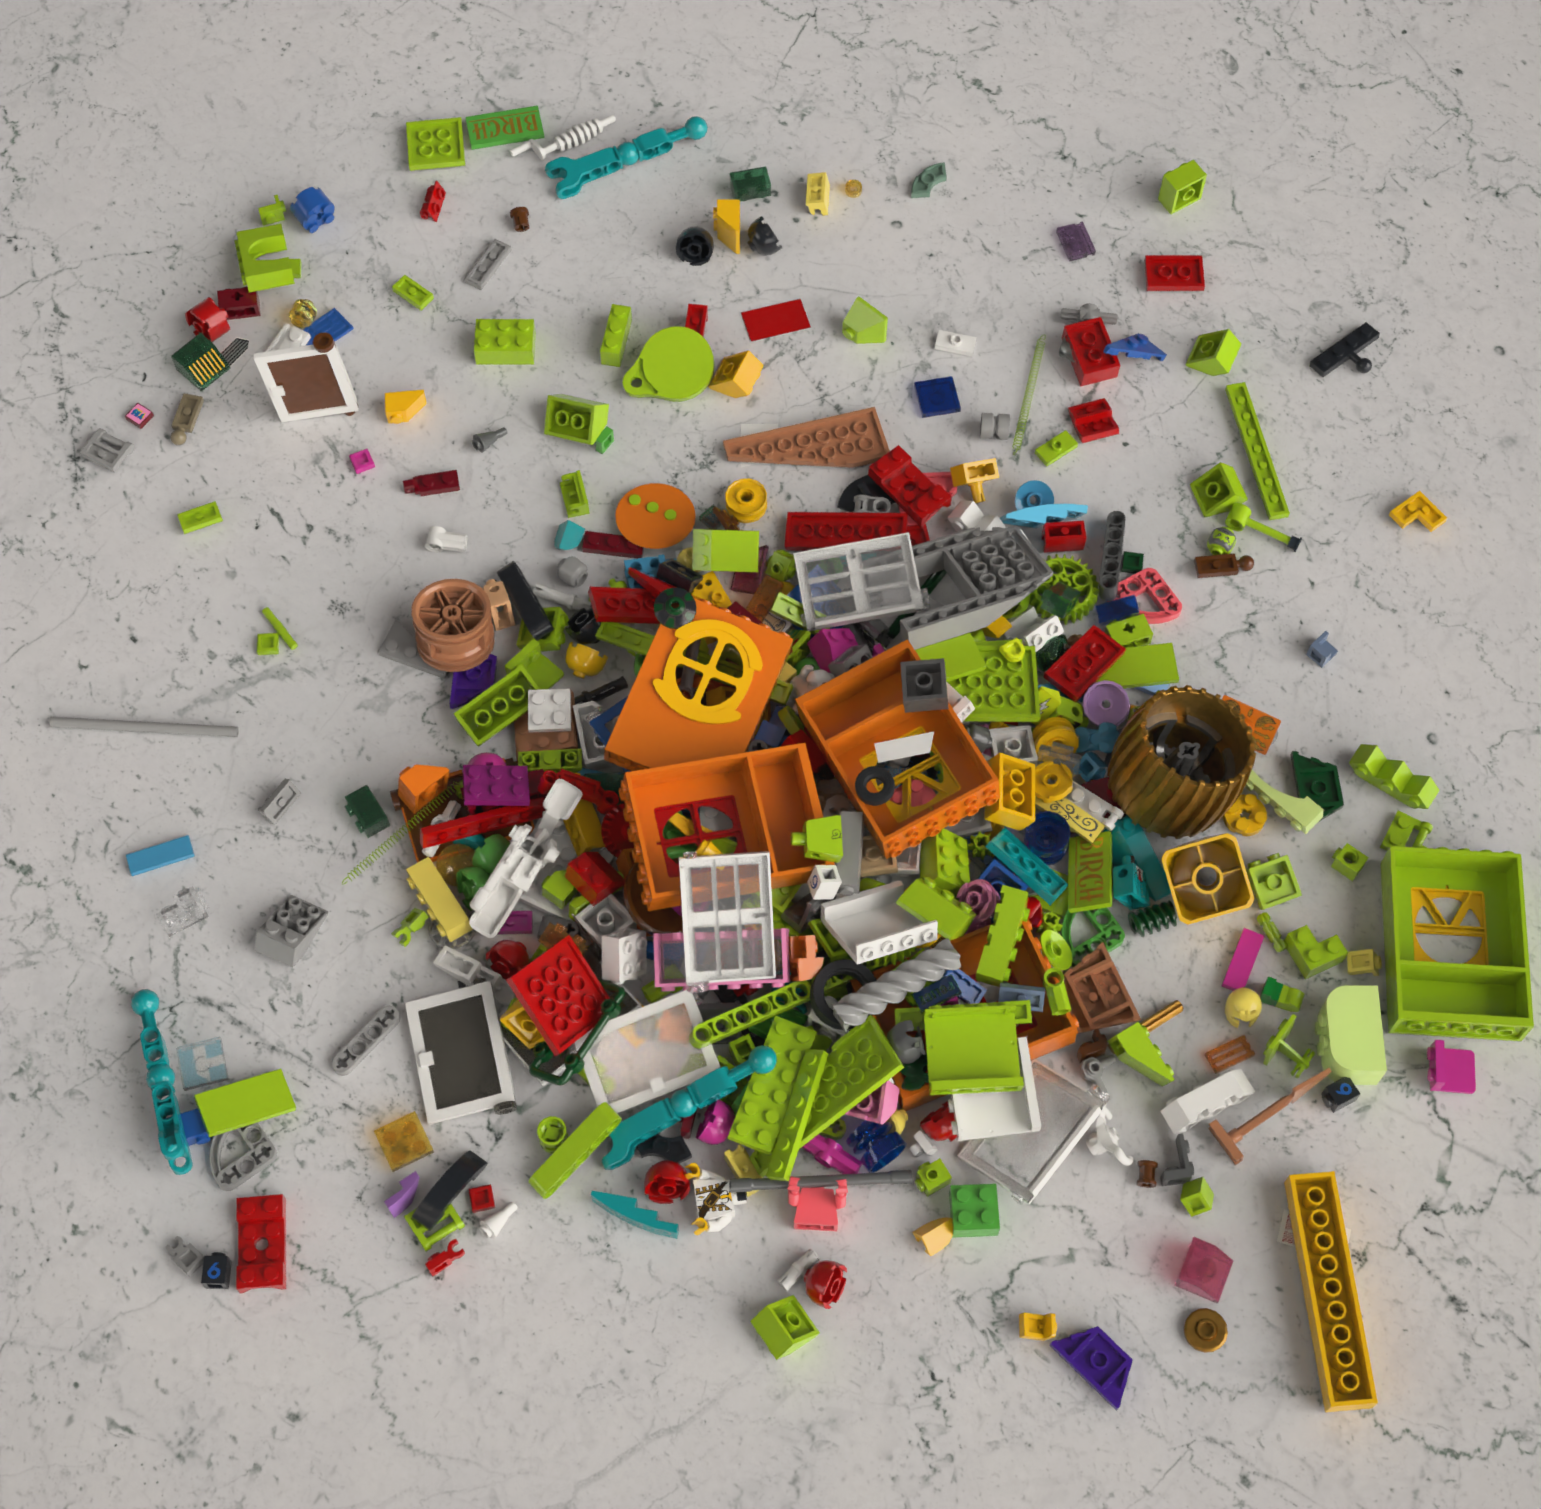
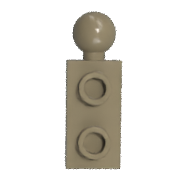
M183 394L171 425L174 431L171 433L170 438L175 445H182L186 442L187 436L185 432L192 433L204 402L202 396Z

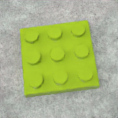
M461 117L406 122L410 171L465 166Z

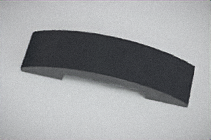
M471 1150L466 1152L432 1187L412 1215V1218L431 1231L444 1216L446 1208L471 1180L474 1181L488 1163Z

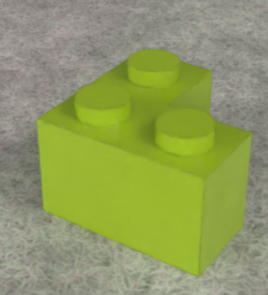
M1307 925L1288 933L1285 938V942L1288 945L1286 949L1305 980L1342 963L1348 954L1337 934L1318 943Z

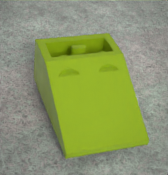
M1139 1022L1107 1041L1121 1062L1163 1087L1175 1080L1172 1068L1169 1064L1163 1062L1160 1057L1162 1056L1160 1049L1156 1044H1152L1148 1038L1150 1034L1144 1025H1140Z

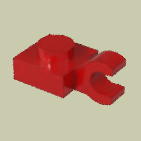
M457 1239L449 1242L446 1252L445 1250L441 1253L436 1252L428 1258V1262L425 1265L432 1277L451 1265L455 1259L464 1256L465 1251L463 1249L458 1252L453 1251L454 1246L459 1244Z

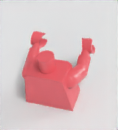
M790 1176L787 1188L788 1203L791 1206L797 1207L794 1229L837 1231L838 1219L836 1210L846 1205V1195L848 1193L846 1179L836 1180L838 1182V1189H836V1194L834 1195L833 1189H824V1187L801 1188L799 1193L800 1187L797 1186L800 1178Z

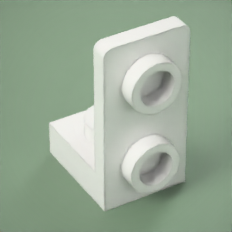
M947 683L948 702L960 721L963 722L975 710V707L966 696L960 695Z

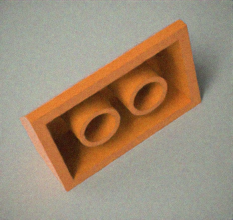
M419 764L414 765L412 768L406 767L399 774V798L413 814L417 813L441 794V792H444V789H447L449 769L447 767Z

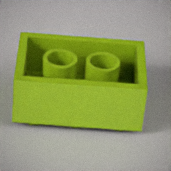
M476 319L474 340L476 365H534L536 339L534 319Z
M943 828L936 836H929L921 842L920 878L929 877L937 883V887L953 893L957 901H959L957 894L960 888L965 883L970 882L968 843L963 837Z

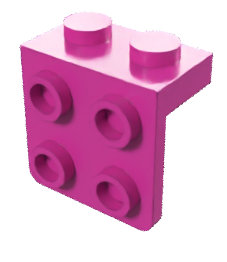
M1434 1040L1431 1046L1427 1048V1060H1429L1427 1079L1430 1081V1091L1473 1094L1476 1091L1474 1052L1471 1050L1444 1048V1040Z

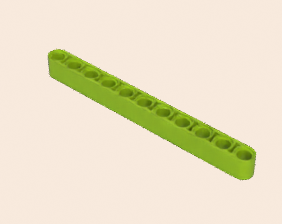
M874 961L870 964H866V962L861 963L871 972L885 967L883 962H880L878 966H875ZM843 975V979H838L836 976L831 977L825 984L824 994L850 983V980L855 978L849 975ZM816 976L809 980L791 983L698 1024L689 1035L690 1044L694 1048H704L810 1001V989ZM796 988H800L803 990V997L798 996L796 994ZM776 997L783 998L785 1005H779L776 1002ZM756 1006H762L765 1009V1014L758 1013ZM736 1015H743L746 1020L745 1023L737 1021ZM716 1023H722L726 1031H719L716 1028ZM696 1032L704 1033L706 1040L701 1041L697 1039Z

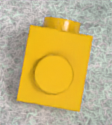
M1023 1312L1019 1314V1338L1045 1341L1056 1336L1057 1323L1054 1313L1039 1315Z

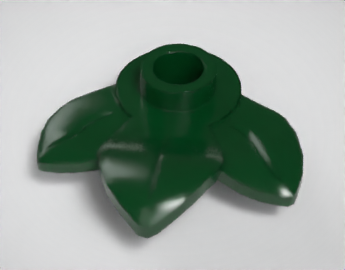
M922 1054L913 1063L903 1064L904 1068L899 1071L906 1076L901 1085V1088L904 1090H918L925 1083H929L928 1073H925L928 1070L926 1054Z

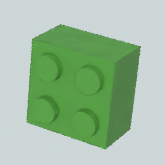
M951 1185L949 1203L950 1217L953 1224L952 1238L998 1236L1000 1221L997 1185Z

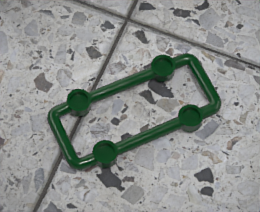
M598 979L605 990L616 994L613 999H605L601 1003L603 1014L577 1053H570L565 1057L564 1065L566 1069L559 1077L538 1069L542 1063L548 1062L553 1056V1052L547 1043L540 1042L533 1049L535 1058L529 1066L530 1075L561 1086L566 1084L573 1074L579 1073L585 1065L584 1057L609 1019H613L620 1014L621 1007L619 1004L625 996V989L620 985Z

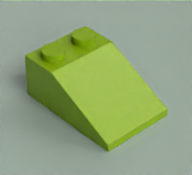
M693 529L692 570L758 572L759 531Z

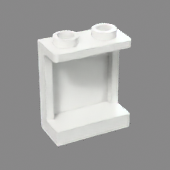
M1029 605L1022 614L1008 620L1012 627L1002 637L1004 640H1013L1016 637L1022 639L1024 646H1035L1036 652L1062 634L1064 630L1058 616L1052 615L1047 620L1040 618L1034 606Z

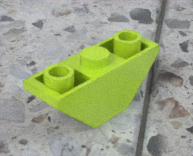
M582 748L518 752V766H527L528 772L543 769L544 772L552 770L558 773L560 769L576 773L582 770Z

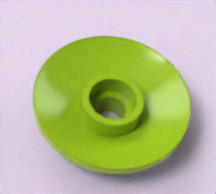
M1053 930L1042 932L1039 938L1042 947L1041 951L1044 956H1047L1050 965L1062 971L1070 968L1072 965V953L1065 939Z

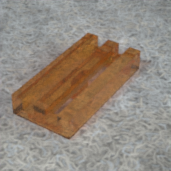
M1245 1035L1205 1053V1057L1215 1074L1255 1056V1052L1251 1050V1045L1249 1042L1247 1043ZM1238 1044H1242V1046L1212 1059L1213 1056L1225 1050H1228ZM1244 1050L1247 1052L1246 1054H1243L1218 1067L1216 1065V1063L1225 1060L1235 1054H1238Z

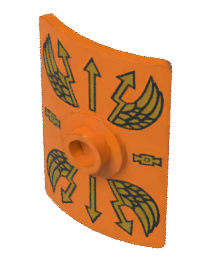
M1224 695L1222 700L1227 704L1232 703L1234 705L1233 709L1239 715L1243 714L1245 716L1244 721L1247 726H1251L1253 730L1252 738L1256 740L1255 751L1266 755L1281 720Z

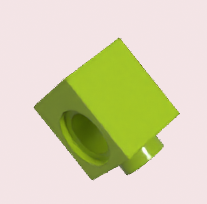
M1347 843L1343 849L1338 847L1332 856L1335 860L1331 867L1353 881L1369 857ZM1344 858L1351 860L1352 863H1347Z

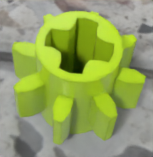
M979 831L976 837L970 836L971 843L968 844V850L973 851V858L977 856L984 860L987 854L992 856V852L985 847L990 842V834L985 835Z
M1042 911V923L1037 928L1036 933L1041 935L1046 930L1060 932L1063 926L1059 924L1060 917L1053 913V911L1047 913Z

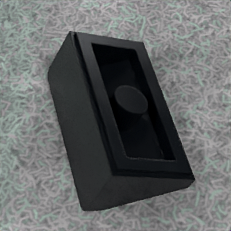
M672 558L660 563L657 571L658 578L689 593L703 580L702 575Z

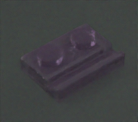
M1083 221L1077 225L1074 223L1057 228L1056 233L1069 262L1086 258L1087 255H1095V247Z

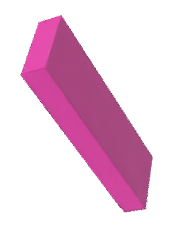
M1246 928L1243 929L1222 987L1234 991L1246 986L1264 935Z

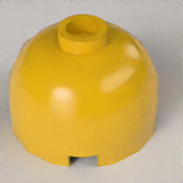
M570 642L566 650L565 661L567 666L574 671V676L584 679L585 676L592 677L599 674L603 670L608 657L604 654L602 658L598 656L599 651L577 643V646L574 647L573 642Z

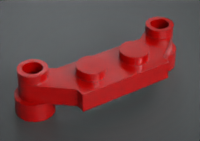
M560 769L558 773L546 770L542 774L537 787L540 793L548 794L555 781L563 779L580 789L583 794L581 799L595 803L598 811L604 815L619 802L618 795L613 791H604L600 786L601 782L564 769Z

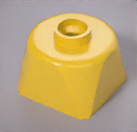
M1229 833L1208 836L1178 845L1165 851L1161 858L1179 920L1187 925L1249 908L1254 901V895L1237 839ZM1211 867L1215 870L1216 880L1213 884L1205 886L1199 883L1197 873L1201 868Z

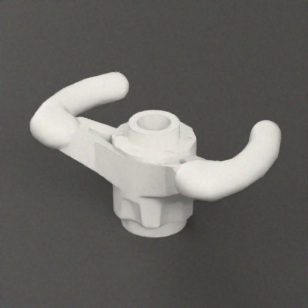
M1105 1107L1097 1117L1096 1132L1089 1135L1086 1139V1144L1094 1156L1108 1151L1114 1154L1120 1163L1129 1166L1133 1162V1157L1130 1155L1126 1156L1123 1150L1118 1147L1120 1136L1114 1127L1110 1128L1106 1125V1120L1112 1119L1113 1115Z

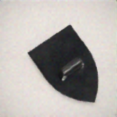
M866 475L852 482L843 491L837 508L853 512L855 508L853 500L856 495L884 497L889 500L890 505L896 502L875 481Z

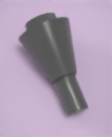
M503 427L494 432L474 434L472 440L473 447L483 453L498 438L507 435V430Z

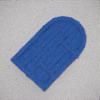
M333 308L303 330L311 336L305 346L313 345V339L319 333H329L335 342L354 328Z

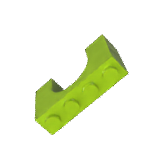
M282 224L236 232L237 240H234L242 282L243 286H248L249 292L295 284L289 257L270 261L256 260L264 254L287 250Z

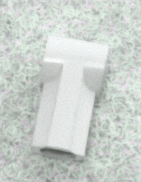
M432 526L429 528L425 548L434 553H439L443 550L465 552L468 537L467 534L447 532L442 527Z

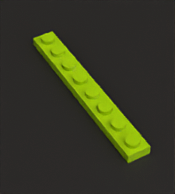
M1246 383L1226 385L1225 391L1268 519L1270 521L1287 518L1290 512Z

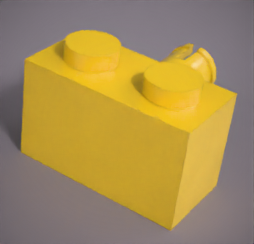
M996 458L950 467L953 486H970L975 503L986 501L982 488L983 482L999 478Z

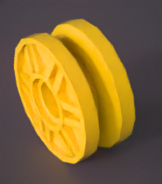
M746 478L734 481L728 486L725 493L726 510L730 516L734 515L741 523H752L764 516L767 510V492L760 482Z
M1052 717L1043 720L1032 732L1036 753L1044 762H1062L1069 759L1078 748L1079 740L1075 729L1066 718Z

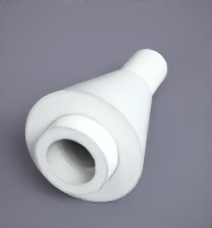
M510 1202L502 1211H498L481 1220V1227L479 1228L481 1233L487 1238L495 1239L508 1217L517 1209L516 1204Z

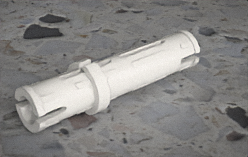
M539 583L535 585L537 589H533L535 596L567 606L569 610L591 609V602L580 599L575 594L569 595Z

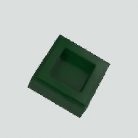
M1124 551L1121 572L1136 574L1142 571L1144 554Z

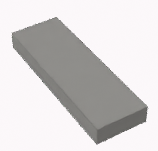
M494 239L465 277V283L482 290L511 252V246Z

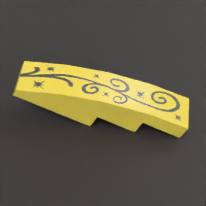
M1035 796V807L1053 821L1057 820L1074 833L1075 831L1091 844L1105 828V825L1065 797L1058 801L1044 803L1042 799Z

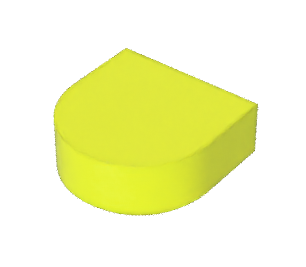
M1016 637L1000 646L999 651L1008 661L1019 662L1024 657L1025 647Z

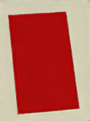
M801 299L741 313L751 342L811 328Z

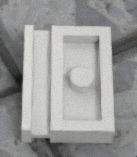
M286 323L266 352L305 346L311 336L308 332Z

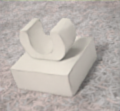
M920 1130L913 1135L917 1143L909 1149L914 1156L918 1157L924 1152L932 1156L938 1151L923 1131Z

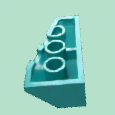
M1127 815L1117 820L1114 829L1110 831L1112 834V864L1120 866L1122 865L1123 856H1134L1135 864L1146 874L1149 897L1156 902L1172 894L1169 883L1141 825H1134L1132 823L1133 820Z

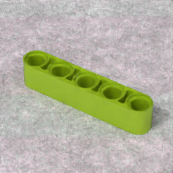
M607 1102L600 1104L530 1177L528 1183L543 1199L550 1197L620 1124L622 1118Z

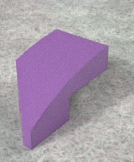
M416 1171L399 1182L403 1188L402 1190L384 1201L394 1218L406 1210L413 1202L420 1178Z

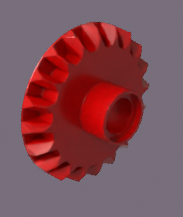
M619 804L610 809L605 815L601 826L603 843L607 850L617 858L623 849L634 848L633 842H630L628 838L629 821L625 822L623 809L625 804Z

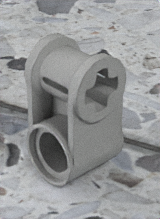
M854 496V513H890V502L884 497ZM879 508H884L885 511L881 512V511H878L877 509H879Z

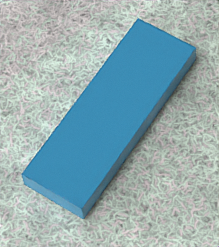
M189 835L126 855L132 876L195 857Z

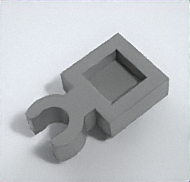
M176 1236L175 1239L179 1243L178 1246L171 1248L167 1245L166 1249L172 1256H175L173 1261L190 1277L203 1265L204 1256L191 1243L186 1246L182 1238Z

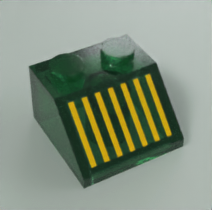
M199 333L171 356L176 370L201 392L231 369L216 346L202 333Z

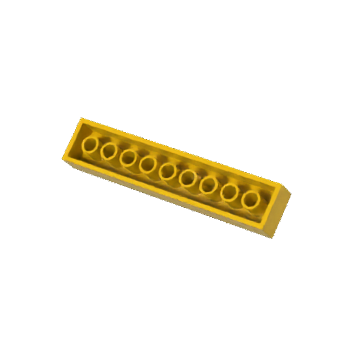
M1335 1171L1289 1175L1284 1182L1324 1411L1337 1412L1372 1409L1378 1401Z

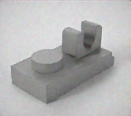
M285 778L270 798L265 800V804L258 808V811L275 825L301 795V792L289 779Z

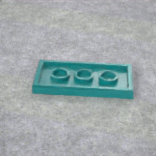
M1005 827L985 846L1049 905L1068 887V884Z

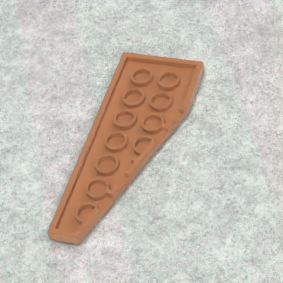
M875 407L723 441L727 460L734 462L854 468L872 464L890 451Z

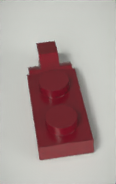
M457 470L413 477V479L403 481L405 494L415 492V494H420L421 497L460 490Z

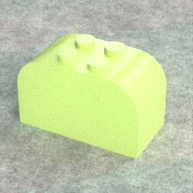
M1344 985L1335 988L1321 1007L1315 1022V1034L1319 1035L1317 1055L1321 1056L1323 1071L1330 1068L1332 1072L1327 1077L1334 1082L1347 1077L1351 1078L1354 1085H1377L1387 1071L1378 986Z

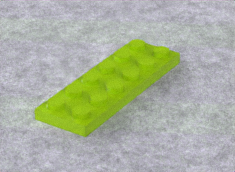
M775 1015L764 1046H769L775 1051L777 1057L776 1066L769 1073L758 1074L754 1072L752 1074L727 1139L767 1155L771 1154L785 1117L805 1050L811 1049L817 1031Z

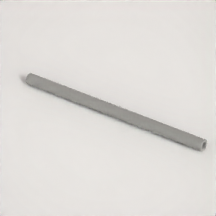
M50 717L49 720L50 727L227 737H238L239 728L235 726Z

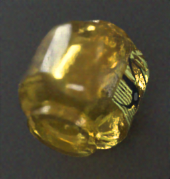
M308 299L296 300L289 311L291 323L298 328L309 327L317 315L316 307Z

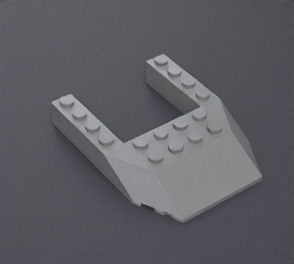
M980 527L969 528L912 546L918 578L945 570L966 599L900 620L901 640L905 641L908 639L914 650L985 628L1053 576V571L1018 527H992V531H980ZM902 550L863 561V569L904 562ZM905 568L865 575L866 586L871 588L907 581Z

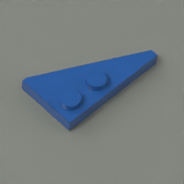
M1139 333L1108 344L1103 350L1104 353L1117 356L1119 352H1126V357L1150 360L1151 356H1155L1159 361H1164L1167 356L1166 353L1151 343L1147 336Z

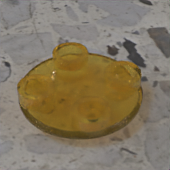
M452 844L440 852L436 862V869L445 883L457 887V872H460V869L473 866L472 860L475 851L464 844Z

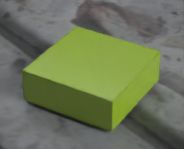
M257 634V654H279V634Z

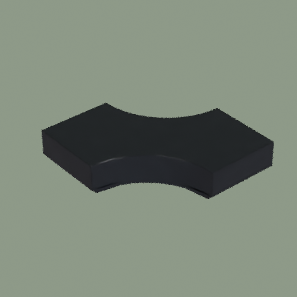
M656 1134L636 1146L641 1158L658 1156L679 1164L692 1158V1154L682 1136L667 1138Z

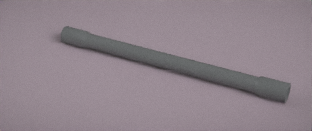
M911 1170L797 1176L800 1178L797 1186L800 1188L838 1186L836 1180L846 1179L847 1186L912 1184ZM733 1178L729 1180L730 1193L787 1189L789 1181L771 1180L769 1178Z

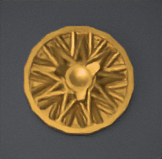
M1208 1308L1197 1309L1185 1320L1184 1335L1189 1345L1195 1350L1204 1353L1214 1352L1225 1343L1228 1334L1227 1324L1216 1311Z

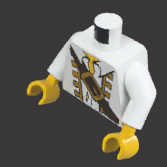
M691 1163L685 1166V1168H689L692 1173L685 1174V1177L687 1179L695 1177L693 1185L698 1218L691 1225H697L699 1228L694 1231V1234L700 1235L703 1231L719 1232L735 1217L734 1205L747 1204L746 1192L730 1193L729 1180L714 1172L701 1169L695 1163Z

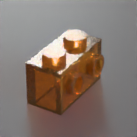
M558 922L556 925L549 923L538 942L549 949L562 938L569 935L566 933L568 929ZM577 934L574 937L570 935L584 956L588 950V946L585 945L586 940Z

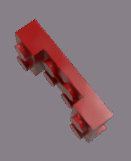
M899 445L869 466L868 476L920 527L924 526L930 515L939 508L951 506L952 496L939 484L934 485L912 463V457ZM912 485L915 489L907 491L904 487Z
M284 1195L237 1198L238 1266H236V1289L239 1293H245L251 1289L269 1287L281 1290L286 1289V1199ZM261 1239L268 1240V1246L264 1250L256 1249V1244Z

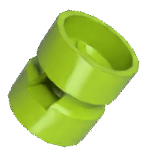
M546 1117L537 1127L540 1145L545 1152L553 1154L568 1138L565 1123L558 1117Z

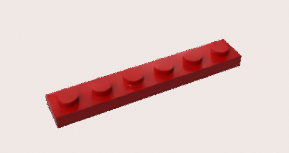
M544 798L530 799L529 806H506L491 809L486 812L420 828V844L424 849L542 818L543 811H545L543 807Z

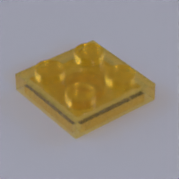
M415 1111L374 1130L392 1172L434 1153Z

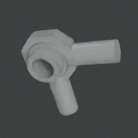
M1114 1055L1101 1060L1091 1057L1081 1062L1080 1071L1083 1077L1093 1081L1099 1096L1108 1093L1101 1076L1103 1068L1116 1063Z

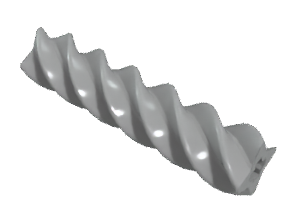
M948 938L944 939L933 949L921 952L914 960L903 962L896 970L884 973L877 981L869 982L863 985L856 993L845 995L837 1004H831L834 1010L833 1015L846 1033L849 1025L859 1026L863 1024L868 1014H880L886 1009L888 1003H900L904 1000L907 992L921 991L926 981L940 980L945 970L959 969L961 967L959 960L961 956L954 949Z

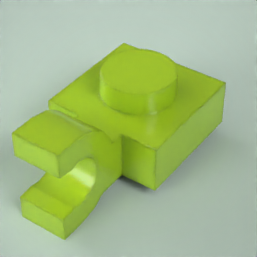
M414 908L400 923L402 926L391 933L392 936L398 938L403 934V939L399 943L406 947L411 940L410 933L420 930L429 916L425 911Z

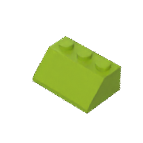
M565 394L548 395L544 434L593 445L607 425L609 404Z
M929 877L916 879L896 901L897 905L923 923L937 920V933L946 939L948 938L950 941L964 936L977 915L972 911L973 908L969 904L957 901L953 893L946 889H940L936 886L937 883Z

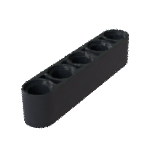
M512 561L497 571V575L503 582L506 591L534 639L539 641L552 632L554 627L518 565Z

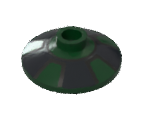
M669 588L657 596L654 602V614L663 626L678 629L692 622L696 615V602L693 596L686 590ZM673 603H678L679 607L673 608L671 605Z

